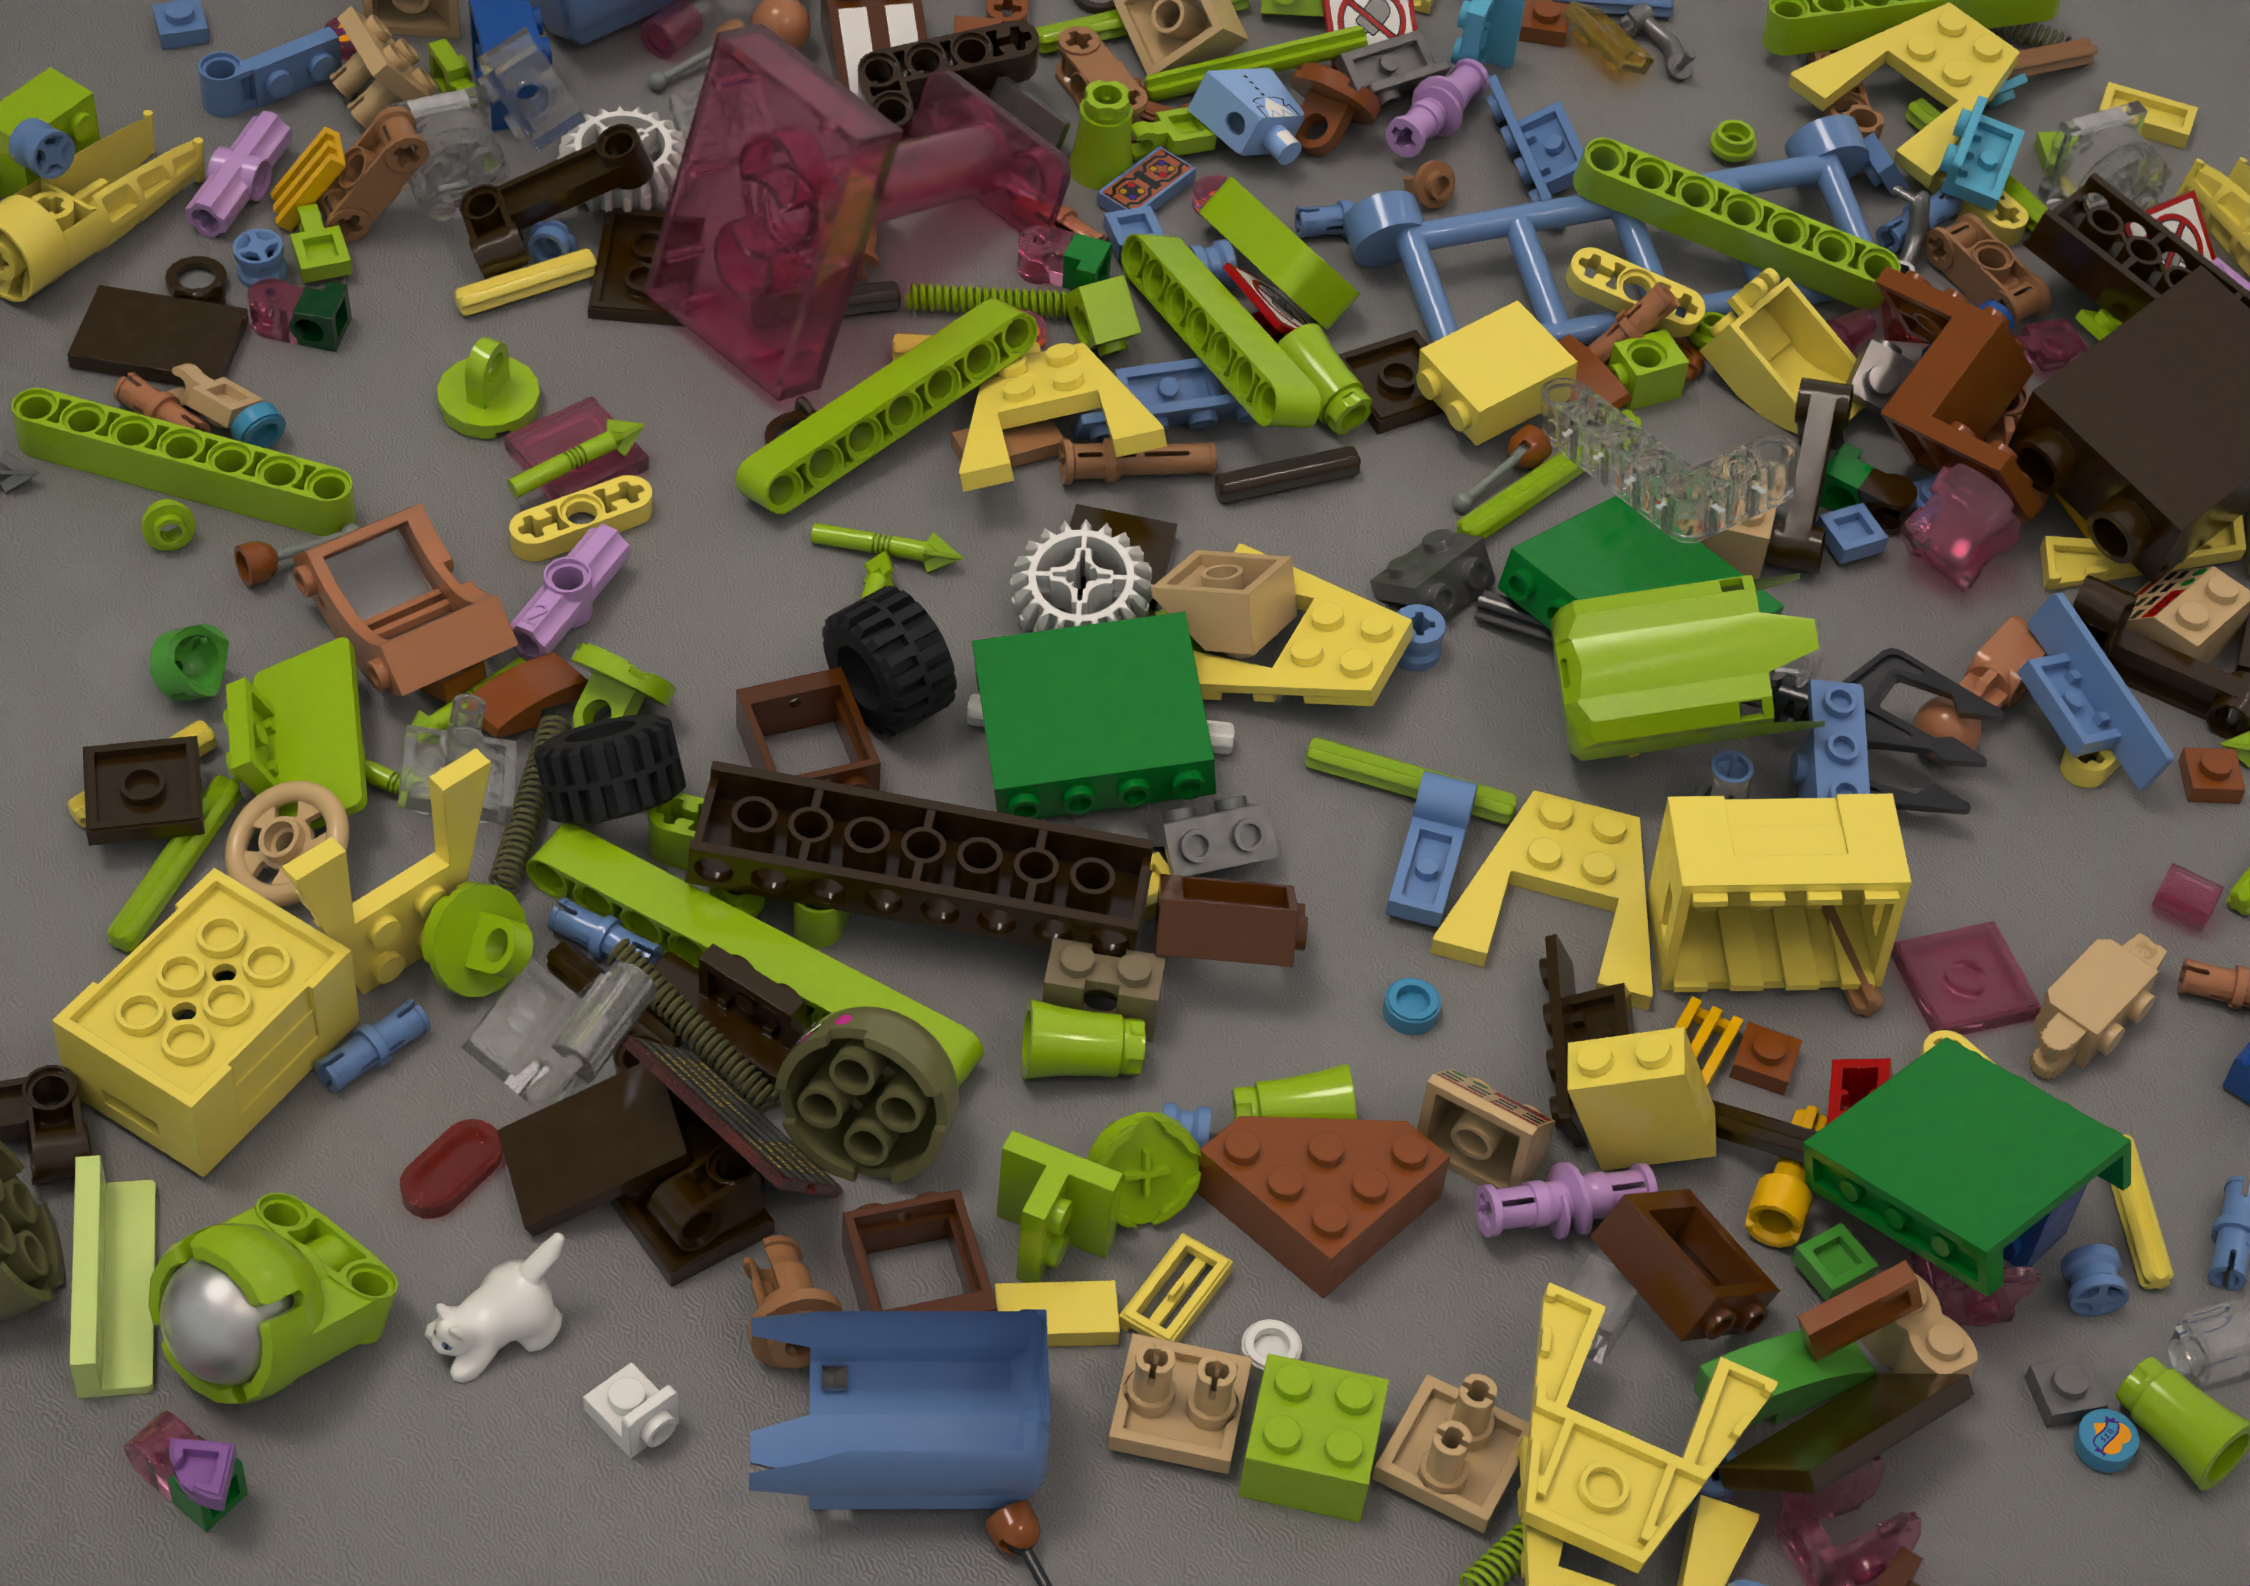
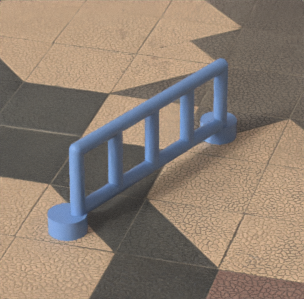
M1844 114L1830 115L1801 127L1785 144L1787 159L1700 173L1749 194L1801 186L1809 190L1820 189L1836 229L1874 243L1848 179L1865 167L1870 158V153L1861 131L1852 116ZM1391 190L1377 193L1361 200L1347 211L1342 220L1347 240L1354 259L1358 264L1367 267H1379L1402 260L1431 343L1457 331L1458 327L1429 250L1507 237L1537 320L1557 341L1571 334L1585 346L1590 345L1617 321L1615 316L1618 312L1609 311L1569 319L1536 232L1612 219L1628 262L1666 278L1645 222L1587 200L1581 195L1424 221L1416 197L1412 193L1403 190ZM1740 261L1748 283L1764 271ZM1793 282L1811 305L1837 300ZM1638 285L1643 298L1646 295V291ZM1742 288L1700 295L1705 303V313L1717 312L1727 315L1730 311H1733L1739 317L1726 301ZM1678 307L1675 315L1684 318L1686 310ZM1653 329V330H1652L1651 332H1649V333L1656 332V331H1659V330Z

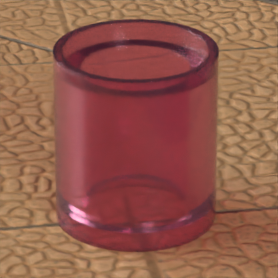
M672 0L641 25L640 35L644 45L653 55L661 59H668L702 32L703 21L697 9L687 0Z
M2172 863L2156 893L2151 907L2203 931L2223 892L2224 886Z

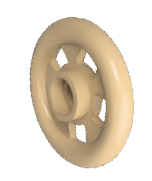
M310 781L284 782L261 792L242 809L230 829L225 846L227 875L279 907L301 902L295 892L296 887L284 874L282 866L331 836L347 850L349 821L342 803L332 791ZM298 803L296 817L279 816L280 807ZM323 816L326 832L315 838L310 823ZM255 830L261 831L258 838L260 849L258 852L248 851L249 843ZM266 864L272 869L279 871L271 884L257 879Z

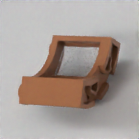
M422 503L402 509L292 556L297 566L293 568V577L299 591L305 598L312 596L336 638L346 637L354 645L356 665L370 679L375 689L379 692L384 690L394 696L407 695L519 645L498 595L486 593L472 581L460 584L451 574L454 570L453 559L436 533Z

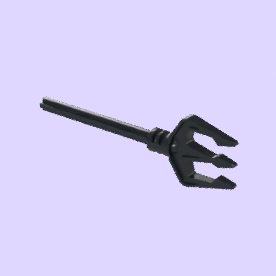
M1484 590L1482 596H1479L1476 604L1477 610L1474 615L1475 620L1553 644L1551 630L1509 597ZM1895 648L1885 649L1842 681L1863 686L1867 750L1879 749L1933 755L1939 762L1947 766H1987V759L1954 737L1935 738L1881 708V703L1892 687L1897 683H1903L1951 699L1959 718L1998 722L2004 718V713L2000 708L1904 651ZM1787 673L1781 679H1770L1774 722H1786L1789 718L1793 719V722L1810 721L1808 703L1809 681L1801 688L1796 687V675ZM1761 700L1740 702L1762 709ZM1869 780L1870 794L1893 793L1896 810L1964 815L1969 814L1971 811V806L1968 802L1936 784H1932L1915 794Z

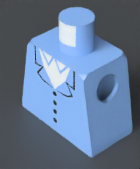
M1271 68L1212 70L1206 72L1188 107L1191 114L1237 154L1242 156L1271 154L1281 165L1289 164L1298 157L1302 145L1295 138V135L1304 121V111Z

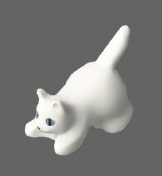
M554 1233L526 1260H507L492 1268L484 1278L480 1288L469 1295L458 1307L446 1306L443 1303L436 1305L438 1317L427 1325L425 1337L432 1343V1346L439 1354L456 1356L450 1369L454 1381L465 1383L476 1379L487 1368L498 1350L511 1341H517L528 1352L543 1350L553 1342L561 1328L562 1314L554 1306L551 1288L543 1276L560 1257L565 1242L563 1234Z

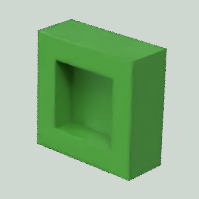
M1842 1222L1797 1246L1791 1259L1825 1301L1874 1277L1879 1267Z

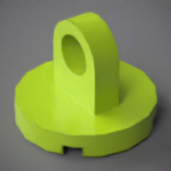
M486 336L481 337L475 343L468 358L456 362L446 370L437 385L438 406L442 412V418L449 427L470 437L492 439L497 438L496 433L509 430L510 435L522 431L535 419L540 408L538 378L527 365L509 357L506 344Z
M578 643L570 660L592 673L574 710V728L593 723L595 714L604 706L610 705L611 718L637 715L644 699L668 708L676 692L675 686L669 681L652 672L648 674L636 668L635 665L628 663V660L590 643Z
M466 881L455 886L459 889L454 890L449 896L443 895L433 905L424 924L421 949L424 962L430 963L431 971L434 974L431 976L437 985L464 997H485L502 989L511 978H515L524 971L532 956L533 935L527 925L524 909L512 893L492 883Z
M1141 1111L1120 1118L1117 1121L1112 1120L1097 1136V1140L1087 1156V1160L1123 1173L1117 1224L1123 1227L1139 1228L1136 1224L1151 1222L1153 1225H1157L1170 1220L1187 1206L1198 1189L1201 1172L1198 1170L1200 1164L1198 1156L1201 1158L1199 1145L1180 1121L1162 1112Z

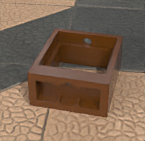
M842 667L736 690V726L752 768L777 772L764 736L834 721L850 763L796 776L880 791L881 763Z
M1160 874L1155 918V955L1293 967L1295 950L1305 951L1308 917L1305 916V904L1297 903L1294 886Z
M960 1189L943 1193L925 1192L913 1199L883 1205L870 1203L856 1210L843 1212L842 1249L860 1311H997V1305ZM947 1238L964 1294L883 1310L866 1254Z
M1690 1189L1624 1194L1591 1235V1239L1681 1342L1704 1338L1713 1340L1720 1336L1733 1334L1747 1335L1753 1332L1766 1320L1769 1315V1311L1766 1308L1780 1292L1777 1286Z

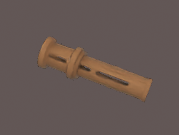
M1104 438L1102 443L1073 444L1070 439H1061L1058 453L1059 475L1062 485H1071L1073 480L1103 479L1105 484H1114L1115 481L1120 480L1121 476L1214 475L1217 466L1216 446L1213 441H1208L1207 443L1167 444V447L1116 458L1111 438Z

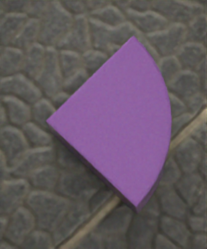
M170 1438V1461L174 1477L181 1490L193 1501L204 1507L224 1511L237 1457L235 1444Z

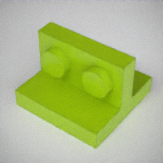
M1012 1130L1002 1147L996 1216L1021 1226L1016 1279L1025 1283L1041 1282L1048 1267L1057 1269L1060 1266L1068 1245L1106 1259L1115 1241L1123 1173Z

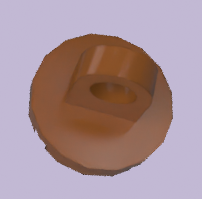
M1313 62L1298 65L1290 79L1292 88L1305 98L1301 109L1304 111V121L1295 138L1301 143L1304 152L1312 156H1322L1330 153L1337 147L1350 122L1371 125L1375 122L1382 106L1379 98L1367 87L1361 86L1359 92L1349 87L1351 79L1347 78L1346 74ZM1321 121L1328 123L1327 130L1323 136L1315 140L1307 138L1308 131L1312 125Z

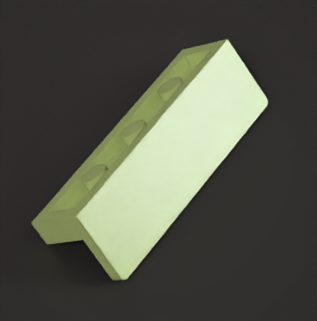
M101 1155L76 1157L70 1369L77 1399L150 1393L154 1389L155 1325H153L148 1302L150 1277L156 1268V1184L153 1180L106 1183Z

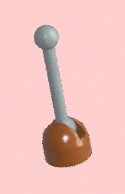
M1531 424L1524 425L1514 433L1507 445L1508 459L1467 492L1456 493L1452 499L1454 509L1459 512L1468 511L1472 506L1474 498L1515 465L1520 469H1532L1547 460L1552 454V446L1545 433Z
M349 523L342 528L341 532L277 551L270 544L262 541H251L237 545L234 548V559L238 573L247 587L264 583L275 575L278 561L291 558L293 555L360 527L354 523Z

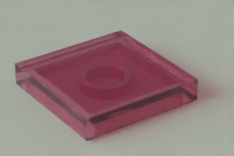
M590 396L504 436L505 449L526 471L605 432L606 419H614L593 396ZM634 442L625 457L614 450L588 464L585 463L584 466L576 468V470H572L540 488L551 500H555L620 476H636L649 470V456Z
M1995 921L1894 942L1891 957L1931 1033L1949 1030L1965 1035L2033 1020L2039 1015L2042 1006Z

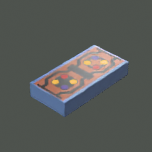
M1159 146L1100 189L1097 193V205L1108 212L1151 205L1154 212L1195 181L1196 168Z

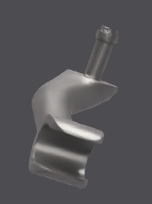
M1637 4L1630 8L1628 14L1619 21L1621 31L1631 37L1644 31L1664 51L1667 72L1674 79L1680 81L1688 78L1692 73L1690 62L1696 59L1695 51L1687 50L1685 52L1680 40L1655 20L1654 12L1647 4Z
M1895 186L1891 194L1895 198H1899L1911 205L1908 213L1909 222L1905 241L1899 258L1900 272L1906 274L1908 270L1915 272L1914 267L1919 259L1926 237L1931 200L1929 193L1924 190L1915 197L1903 190L1901 186Z

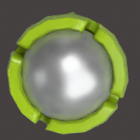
M272 1192L259 1198L256 1206L220 1224L204 1227L172 1244L163 1254L150 1277L148 1306L153 1325L161 1326L164 1338L161 1344L163 1352L170 1365L193 1390L216 1403L241 1404L260 1401L293 1384L298 1377L358 1344L377 1342L383 1336L399 1283L396 1275L383 1262L328 1217L294 1195Z

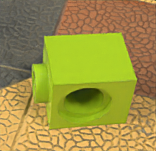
M1125 275L1080 286L1064 295L1077 342H1083L1090 350L1097 349L1100 357L1128 349L1126 340L1142 333Z
M1666 329L1644 334L1645 337L1630 338L1613 343L1607 367L1629 392L1632 401L1627 403L1625 407L1631 411L1681 397L1689 360Z

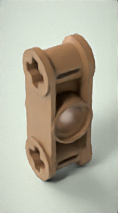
M1073 26L1062 30L1058 37V48L1062 53V57L1056 66L1055 77L1058 83L1074 99L1078 108H1080V103L1084 99L1085 88L1091 82L1096 80H1116L1129 89V100L1133 109L1131 125L1142 121L1141 113L1147 107L1148 95L1146 91L1139 86L1128 73L1125 65L1100 40L1098 34L1092 29L1082 26ZM1131 133V144L1141 142L1136 141L1135 137Z
M388 107L375 116L358 141L345 152L346 168L316 202L319 211L327 217L326 227L339 225L345 243L355 242L367 234L371 225L389 203L398 197L403 186L417 169L426 162L429 156V148L424 138L415 132L417 122L412 112L405 107Z
M1966 213L1959 216L1954 224L1949 227L1937 226L1926 232L1923 246L1928 260L1932 265L1940 269L1960 289L1963 295L1977 307L1986 300H1995L2001 305L2006 306L2013 316L2014 328L2019 325L2020 320L2028 316L2039 317L2050 310L2052 303L2051 293L2046 283L2014 255L2012 250L2002 243L1976 215Z

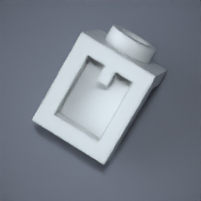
M631 1362L584 1395L583 1410L631 1459L648 1446L650 1448L659 1446L674 1432L679 1424V1394L671 1385H667L659 1391Z

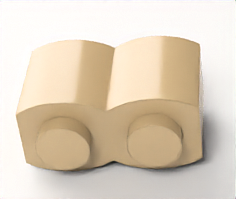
M1915 1274L1920 1287L1923 1307L1861 1338L1864 1345L1877 1360L1893 1369V1374H1968L1969 1379H1971L1979 1361L1974 1343L1960 1325L1942 1314L1940 1302L1932 1288L1920 1276Z

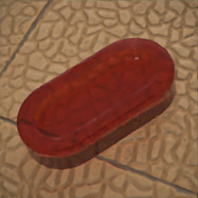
M478 1119L463 1120L449 1127L403 1171L400 1178V1191L405 1208L413 1215L427 1219L439 1218L454 1210L498 1168L502 1159V1145L497 1129L488 1122Z

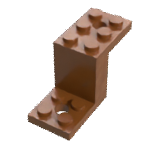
M1886 266L1875 281L1905 331L1931 344V346L1880 414L1913 464L1933 474L1939 472L1944 479L2031 521L2042 507L2041 502L2031 488L2033 485L2032 479L2020 470L2016 463L2018 456L2012 449L1997 440H1993L1990 444L1983 441L2034 373L2024 355L2026 350L2024 345L2012 335L2008 328L2010 321L1997 309L1985 306L1982 310L1971 305L1962 294L1951 288H1946L1943 292L1932 287L1923 276L1914 271L1908 270L1904 274Z

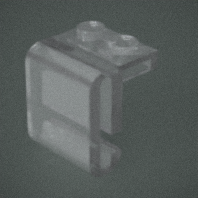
M531 958L524 971L511 980L461 1048L529 1104L543 1109L578 1093L596 1078L655 997L657 988L653 980L640 968L627 962L618 961L614 962L605 974L601 973L578 994H575Z

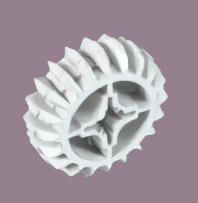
M619 105L615 112H607L600 108L596 117L583 114L580 124L573 123L569 125L568 133L561 136L557 159L596 143L598 136L610 126L628 124L633 126L638 132L654 164L653 175L643 186L633 190L615 188L584 202L587 204L590 213L599 209L605 210L606 213L614 208H623L624 212H631L632 209L650 211L651 207L665 210L667 201L678 200L679 192L682 188L686 187L688 168L690 167V153L687 151L683 132L674 129L672 120L661 121L658 112L645 115L642 114L640 107H637L634 111H623Z
M1085 519L1080 530H1072L1064 520L1060 534L1055 535L1044 528L1041 534V543L1028 540V544L1025 547V556H1017L1014 564L1015 574H1012L1010 579V590L1014 595L1012 597L1013 611L1019 615L1020 625L1024 631H1046L1148 617L1149 603L1153 599L1151 567L1148 562H1144V553L1140 546L1130 547V538L1127 537L1126 532L1112 538V529L1108 523L1099 531L1091 530V524ZM1086 577V588L1083 589L1082 600L1079 601L1078 589L1081 588V578ZM1057 608H1062V609L1066 610V611L1069 612V613L1063 612V611H1061V610H1059V609H1057Z

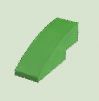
M1801 1330L1765 1339L1721 1356L1778 1381L1773 1394L1748 1428L1768 1418L1775 1426L1846 1392L1876 1374V1370L1855 1342L1815 1362L1804 1344ZM1720 1357L1699 1367L1693 1391L1701 1402Z

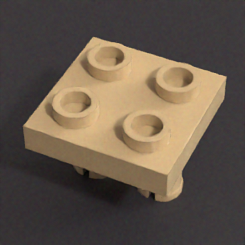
M350 6L337 18L357 52L335 73L329 76L334 86L346 98L351 100L370 80L376 79L361 95L347 105L351 111L350 113L363 127L367 129L379 112L388 107H393L397 102H405L409 106L438 100L434 94L439 89L438 85L424 69L416 65L421 60L418 53L403 38L394 41L391 38V32L379 18L373 14L366 18L353 6ZM441 113L429 115L428 121L435 120Z
M1132 1333L1109 1432L1107 1449L1229 1475L1252 1358Z
M1427 1374L1376 1463L1372 1479L1481 1533H1485L1520 1468V1460H1516V1447L1523 1435L1528 1437L1530 1423L1494 1406L1498 1392L1497 1385L1486 1375L1470 1374L1463 1380L1462 1386L1458 1389Z

